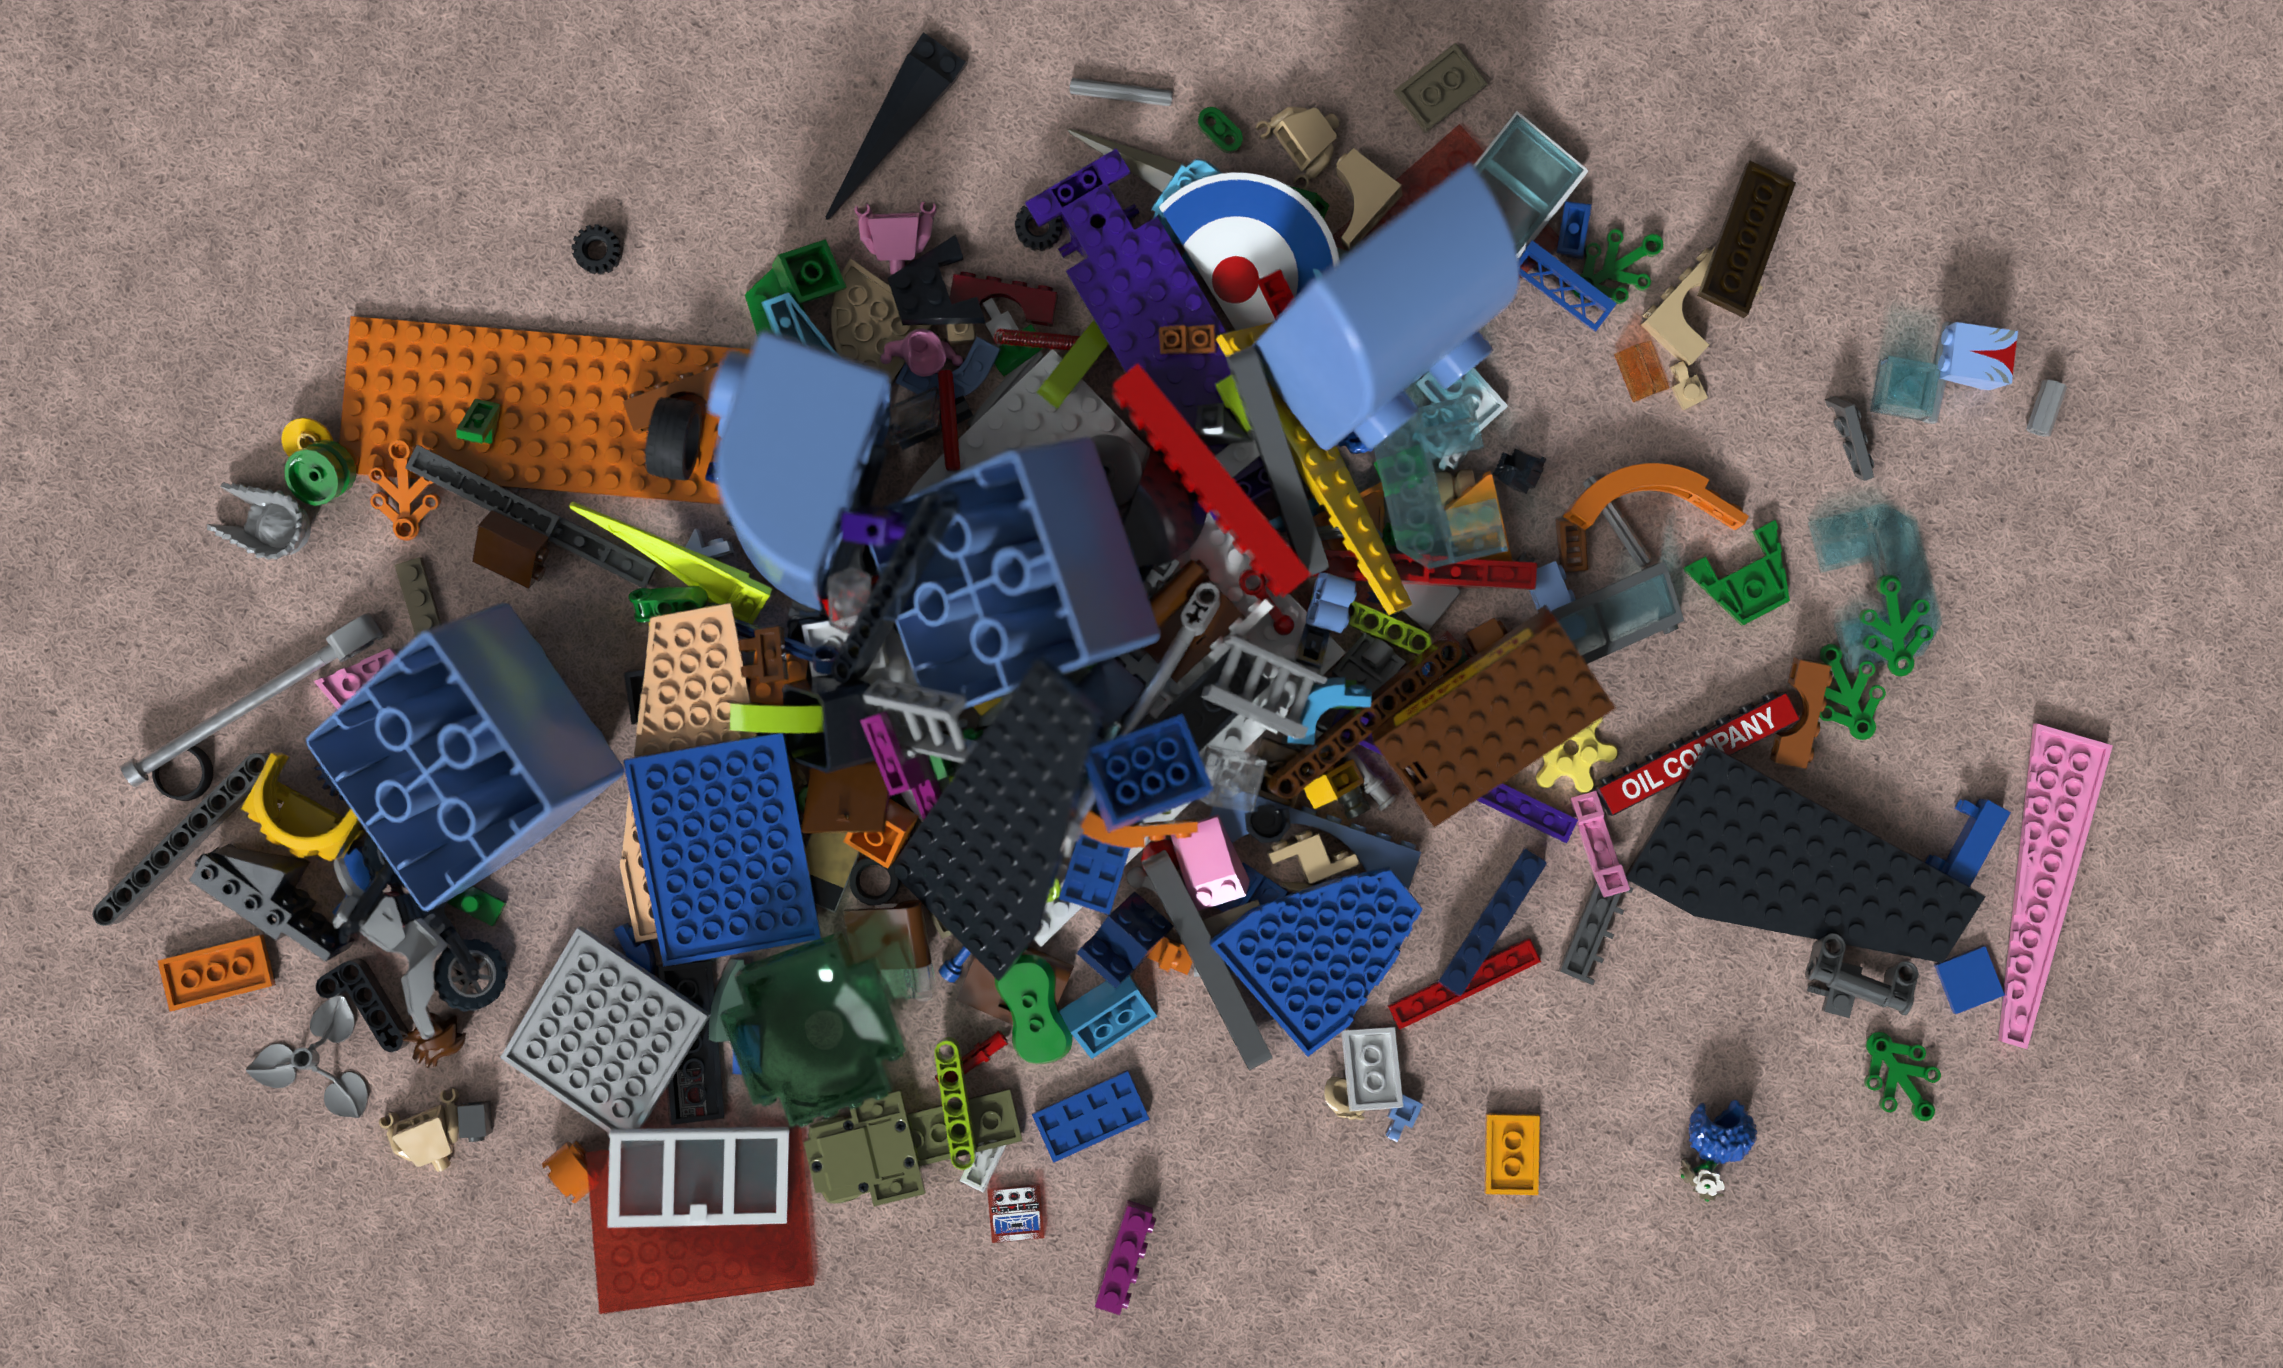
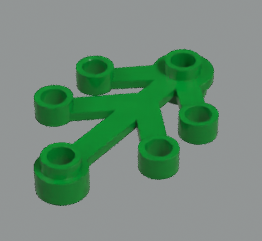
M1618 229L1611 230L1606 238L1608 247L1602 270L1593 275L1595 261L1601 254V247L1597 243H1590L1585 248V264L1583 272L1579 276L1617 304L1624 303L1629 297V293L1625 288L1618 287L1613 289L1599 284L1606 279L1634 285L1636 289L1641 291L1646 290L1651 284V279L1647 274L1636 275L1621 270L1644 256L1653 257L1659 254L1664 245L1659 235H1647L1642 240L1639 248L1615 262L1619 244L1623 241L1624 236ZM1611 234H1618L1619 241L1613 242L1611 240ZM1648 242L1655 244L1654 251L1647 249L1646 245ZM1589 247H1595L1597 255H1590L1588 252ZM1638 279H1646V286H1640L1638 284ZM1572 290L1574 296L1580 299V294ZM1617 291L1624 293L1625 297L1623 300L1616 298Z
M1885 574L1877 580L1876 587L1879 593L1885 595L1889 624L1881 620L1876 611L1869 608L1863 609L1860 612L1859 619L1862 623L1871 625L1891 639L1893 651L1884 646L1881 639L1873 634L1864 637L1863 646L1885 658L1889 671L1896 676L1902 677L1908 675L1913 670L1915 664L1913 656L1921 644L1933 637V629L1928 625L1921 624L1916 627L1915 636L1904 647L1903 638L1919 616L1929 612L1930 605L1924 599H1915L1911 604V609L1901 622L1897 598L1901 582L1896 576ZM1890 581H1893L1894 588L1889 591L1887 589V584ZM1920 602H1922L1924 604V608L1922 611L1919 612L1917 610V605ZM1868 612L1872 614L1870 621L1865 620V615ZM1926 628L1927 635L1921 637V630ZM1871 638L1876 640V644L1873 647H1870L1868 644ZM1904 659L1905 666L1899 668L1898 662Z
M1826 644L1821 648L1820 658L1825 664L1831 666L1841 693L1826 687L1824 696L1829 700L1847 706L1852 717L1834 711V708L1830 705H1826L1825 708H1829L1832 711V715L1825 718L1822 716V712H1820L1819 717L1823 721L1832 720L1849 727L1851 735L1858 740L1869 739L1876 731V723L1872 717L1879 701L1885 698L1886 691L1881 685H1873L1869 689L1870 698L1863 713L1858 701L1868 678L1875 672V666L1871 661L1861 662L1858 667L1859 674L1851 688L1840 663L1842 658L1841 649L1835 644ZM1829 650L1836 652V657L1832 660L1826 658V652ZM1864 664H1870L1872 666V671L1870 673L1866 674L1862 672V666ZM1875 688H1880L1883 692L1879 698H1875L1872 695V691ZM1861 722L1868 725L1867 730L1864 732H1860L1857 729L1858 724Z
M1883 1032L1872 1033L1866 1040V1049L1871 1055L1868 1075L1864 1079L1865 1086L1873 1091H1877L1882 1087L1883 1081L1879 1073L1883 1060L1888 1067L1883 1097L1879 1100L1880 1108L1889 1113L1897 1109L1898 1103L1895 1099L1898 1082L1913 1104L1911 1107L1913 1116L1921 1121L1931 1120L1935 1115L1934 1105L1921 1097L1907 1075L1921 1077L1928 1082L1936 1083L1941 1078L1940 1070L1933 1066L1921 1067L1897 1062L1892 1053L1908 1055L1915 1061H1921L1926 1056V1050L1918 1044L1910 1046L1894 1043L1890 1036ZM1879 1041L1884 1043V1047L1881 1050H1878L1876 1047ZM1916 1048L1920 1049V1055L1918 1057H1914L1913 1051ZM1930 1070L1935 1071V1077L1932 1079L1928 1077ZM1876 1078L1877 1084L1871 1087L1870 1080ZM1891 1099L1892 1106L1885 1108L1886 1100ZM1927 1106L1929 1109L1928 1114L1922 1115V1108Z

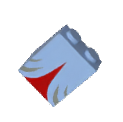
M1960 322L1946 326L1941 336L1943 353L1938 361L1939 378L1982 390H1992L2012 384L2018 331Z

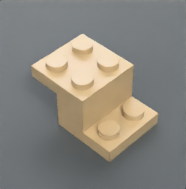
M1309 830L1294 835L1296 840L1287 843L1285 839L1271 844V850L1267 851L1269 859L1273 864L1296 855L1305 879L1309 884L1359 864L1356 854L1345 849L1331 854L1332 859L1329 860L1319 834L1316 832L1312 833Z

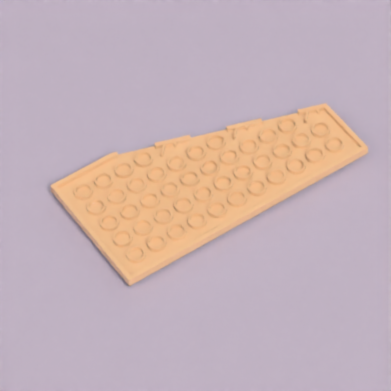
M732 603L651 617L634 757L758 736L757 732L730 730V703H751L747 678H742L741 667L744 666L742 653L739 651V638ZM629 793L620 870L635 941L640 942L658 937Z

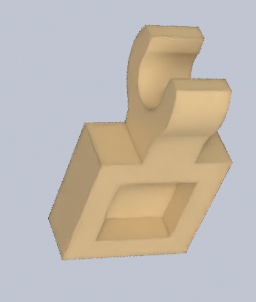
M1683 361L1670 367L1678 383L1671 388L1682 410L1708 398L1698 376L1694 375L1689 378L1687 367Z

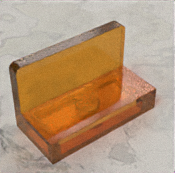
M1651 341L1633 345L1614 354L1633 403L1669 389L1668 382Z

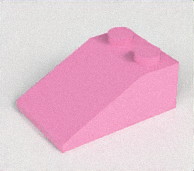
M1219 815L1197 821L1198 833H1192L1190 838H1176V834L1171 835L1186 888L1197 911L1246 896L1250 879Z

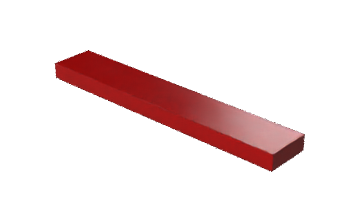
M1527 938L1487 957L1461 996H1457L1438 982H1435L1387 1006L1400 1030L1540 963L1541 960L1531 939Z

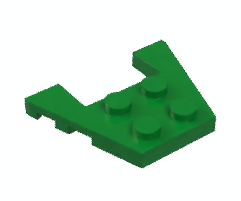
M1776 520L1752 531L1764 557L1722 579H1717L1706 556L1683 567L1684 572L1741 626L1790 601L1785 568H1783L1782 549L1781 543L1778 540Z

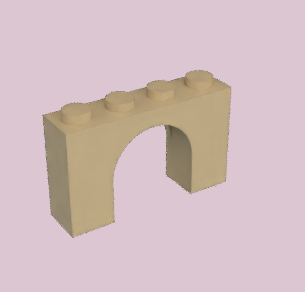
M1705 248L1696 258L1699 263L1693 269L1689 266L1678 277L1681 280L1678 286L1674 288L1671 285L1660 296L1663 299L1662 303L1658 307L1653 304L1643 314L1646 320L1641 326L1678 361H1683L1686 367L1690 366L1709 344L1685 321L1682 303L1690 289L1701 286L1714 248L1711 250ZM1760 284L1756 292V295L1763 289V287Z

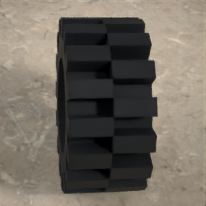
M1022 206L1020 213L1018 212L1015 221V231L1019 241L1023 243V246L1029 247L1033 251H1036V249L1045 251V248H1052L1053 244L1059 241V237L1062 234L1060 215L1048 222L1049 228L1045 234L1036 236L1028 229L1029 222L1033 217L1027 206Z
M595 224V227L588 225L586 230L580 229L578 231L580 233L578 237L574 236L575 244L571 246L574 250L572 255L576 259L577 264L591 274L598 273L599 275H604V272L610 273L613 271L611 268L619 265L617 262L619 259H622L621 251L623 249L619 238L607 227H601ZM600 240L605 242L607 252L603 258L595 260L590 258L588 247L593 241Z

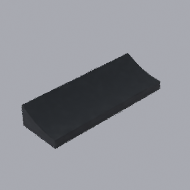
M711 960L663 967V964L656 965L658 979L708 1013H711L714 999ZM710 1017L677 1069H682L683 1074L691 1080L698 1079L704 1074L705 1089L699 1084H692L686 1088L684 1097L692 1106H699L706 1100L707 1114L680 1117L676 1072L666 1087L668 1117L671 1125L724 1119L718 1042L709 1040ZM701 1068L700 1073L696 1076H689L686 1073V1069ZM692 1088H700L703 1091V1097L700 1101L691 1102L688 1099V1093Z

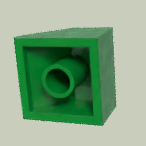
M826 239L778 254L772 264L782 290L785 293H789L798 305L847 288Z

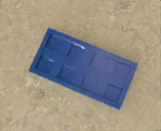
M1095 801L1091 810L1101 815ZM1082 833L1078 842H1076L1059 899L1110 915L1130 848L1106 844Z
M1128 1070L1032 1113L1053 1163L1150 1119Z

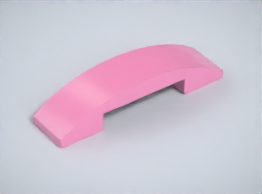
M1593 791L1572 797L1571 803L1575 818L1578 819L1577 825L1584 849L1603 897L1629 891L1630 888L1622 864H1619L1604 821V812L1597 792Z

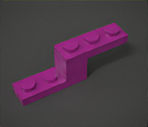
M886 711L860 720L889 794L894 795L911 789L924 821L942 795L927 754L918 753L904 757Z

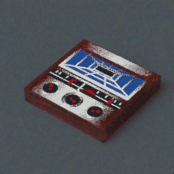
M1040 1184L991 1188L987 1190L992 1243L1045 1238Z

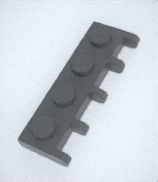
M1595 881L1558 971L1594 985L1595 980L1587 977L1593 960L1600 963L1604 961V958L1596 955L1603 936L1611 939L1614 937V934L1606 931L1613 912L1621 915L1624 913L1623 909L1616 907L1621 893L1603 897L1598 883ZM1629 886L1630 890L1626 892L1632 893L1634 888Z

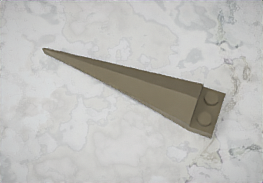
M1067 129L1069 134L1102 155H1106L1117 148L1130 172L1160 192L1164 190L1182 164L1080 131Z

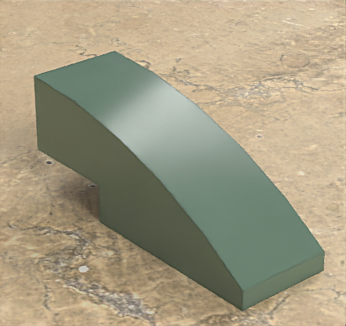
M731 958L717 985L709 1020V1040L714 1042L737 1040L736 1014L746 1013L743 959Z

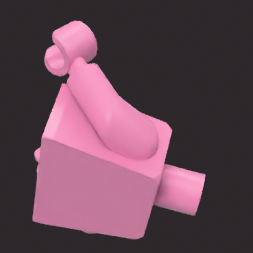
M922 202L920 205L921 217L920 213L873 214L868 204H866L867 211L864 214H860L859 207H855L854 211L859 218L858 225L861 241L871 254L876 255L878 261L889 260L890 274H894L905 267V260L915 259L916 254L922 252L931 237L933 217L936 214L935 203H933V209L927 212L924 210V202Z

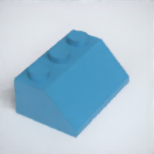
M1131 975L1116 989L1108 981H1104L1059 1011L1070 1033L1091 1059L1158 1017Z

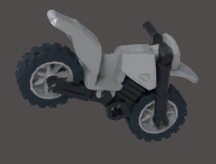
M369 834L364 841L362 855H364V866L368 868L371 878L364 891L352 880L344 859L340 857L334 860L336 875L347 894L332 920L333 926L337 929L344 922L339 930L338 940L340 943H347L352 933L360 931L367 939L383 950L398 952L407 958L409 968L407 973L401 978L408 1014H411L423 1039H429L434 1035V1029L425 1009L434 989L440 994L439 998L442 1001H446L448 1006L458 1008L460 1011L479 1010L488 1006L500 996L506 986L505 981L508 978V971L506 972L505 968L507 964L505 959L503 960L500 956L501 952L498 949L495 950L489 942L484 943L480 939L462 940L444 911L445 905L449 900L429 911H425L420 908L411 893L401 896L385 894L383 890L386 889L387 885H390L391 888H406V886L388 860L385 859L383 861L385 856L380 853L379 847ZM441 953L440 957L435 962V969L433 971V961ZM473 956L481 959L482 962L478 965ZM485 964L489 975H483L479 972ZM451 969H453L457 977L451 978ZM478 979L489 980L483 990L477 982ZM458 981L463 986L461 991L454 986L453 982ZM472 984L477 993L465 994L468 986Z

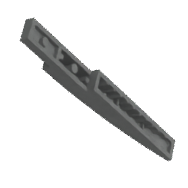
M419 445L415 447L405 467L415 474L488 511L493 510L549 537L548 541L641 588H647L657 568V565Z

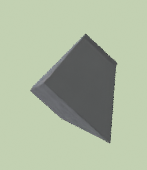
M1224 403L1197 406L1195 432L1205 446L1253 441L1226 410Z

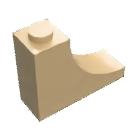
M1354 148L1348 154L1344 153L1336 164L1337 176L1347 186L1354 201L1352 220L1348 229L1341 237L1343 248L1349 252H1352L1402 196L1401 185Z

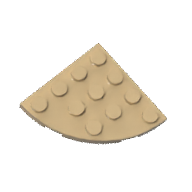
M850 259L841 274L847 288L835 293L832 306L831 325L835 348L840 357L889 374L891 386L901 372L905 360L894 356L891 357L892 360L889 364H883L880 357L883 354L885 344L895 340H902L915 329L930 330L933 325L903 326L890 286Z

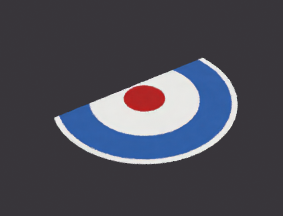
M1225 173L1205 177L1181 188L1159 206L1236 331L1276 321L1256 280L1281 269L1296 300L1316 280L1313 269L1319 270L1323 275L1340 262L1333 236L1326 222L1314 206L1294 189L1265 176L1250 173Z

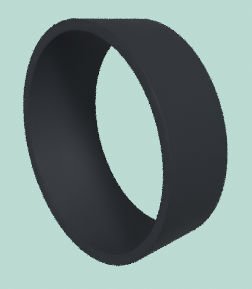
M197 746L186 750L196 756L202 768V777L197 788L188 795L173 796L162 786L159 778V768L152 771V778L156 788L163 795L179 801H190L199 798L208 790L213 779V765L209 756Z

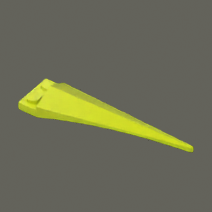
M571 502L569 505L572 510L610 531L653 559L689 587L699 586L703 588L708 594V602L718 604L732 603L734 618L752 624L771 595L772 588L749 578V573L578 503Z

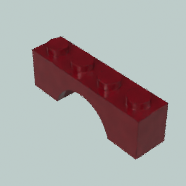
M960 272V275L953 274L949 296L951 304L977 297L981 307L983 302L991 298H1008L1022 308L1027 323L1053 327L1058 294L1053 292L1052 287L1038 285L1036 289L1027 287V283L1021 281H1012V284L1002 283V279L993 276H986V280L976 278V274L970 272Z

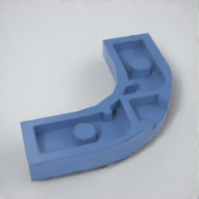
M976 337L963 364L959 369L952 372L955 399L972 393L985 381L1001 348L980 337ZM905 362L895 383L924 398L940 401L938 373L931 376H919L914 374Z

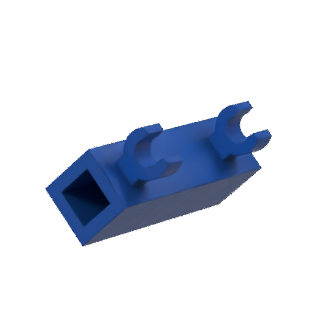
M1959 799L1954 809L1968 815L1969 818L1945 861L1930 854L1925 861L1970 887L2011 813L1987 799H1979L1976 805Z

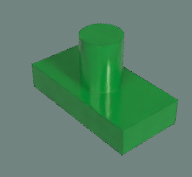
M1031 324L1022 330L1037 332ZM1002 344L999 346L1001 351L994 364L1005 377L1043 348Z
M474 885L448 901V904L492 927L495 926L507 903Z

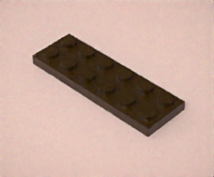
M1751 160L1745 164L1697 294L1698 297L1742 318L1749 315L1796 182Z

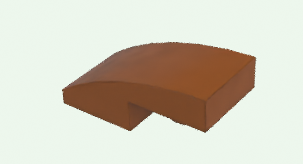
M1215 325L1159 327L1161 355L1217 353Z

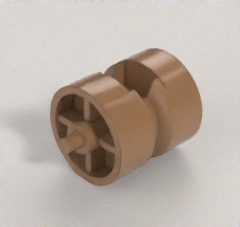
M1459 470V472L1455 473L1454 477L1447 471L1434 472L1433 487H1428V493L1433 492L1437 506L1448 505L1455 498H1459L1462 492L1469 486H1474L1476 481L1473 470Z

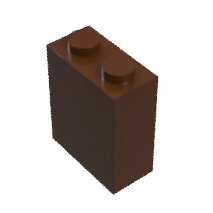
M491 510L478 525L472 562L529 589L535 581L539 582L544 576L546 567H543V564L549 554V549H547L549 537Z

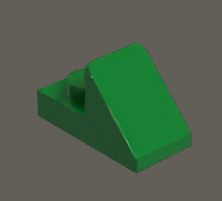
M474 399L456 429L457 438L482 444L483 442L492 444L501 404Z

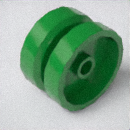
M321 440L296 451L288 458L285 465V480L288 488L296 498L305 504L317 506L332 501L352 488L356 480V466L353 457L346 448L334 441Z

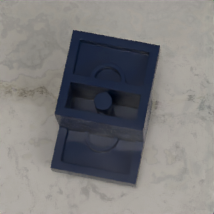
M1134 891L1105 919L1097 932L1076 954L1116 989L1143 963L1153 948L1174 926Z

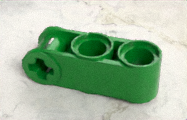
M699 586L639 588L632 591L628 598L634 605V619L637 622L643 623L649 622L651 617L704 608L708 601V594Z

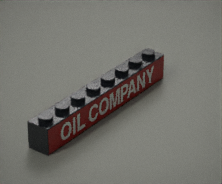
M1773 690L1761 696L1762 702L1756 705L1753 702L1747 703L1738 708L1740 713L1732 717L1726 714L1716 719V725L1707 729L1706 726H1702L1691 732L1693 737L1685 741L1683 738L1672 741L1668 744L1669 749L1660 753L1659 749L1645 756L1646 761L1638 765L1636 761L1621 768L1623 772L1614 777L1611 773L1598 780L1600 784L1595 786L1594 789L1607 814L1614 816L1682 781L1706 742L1731 756L1800 721L1787 693H1777L1776 690Z

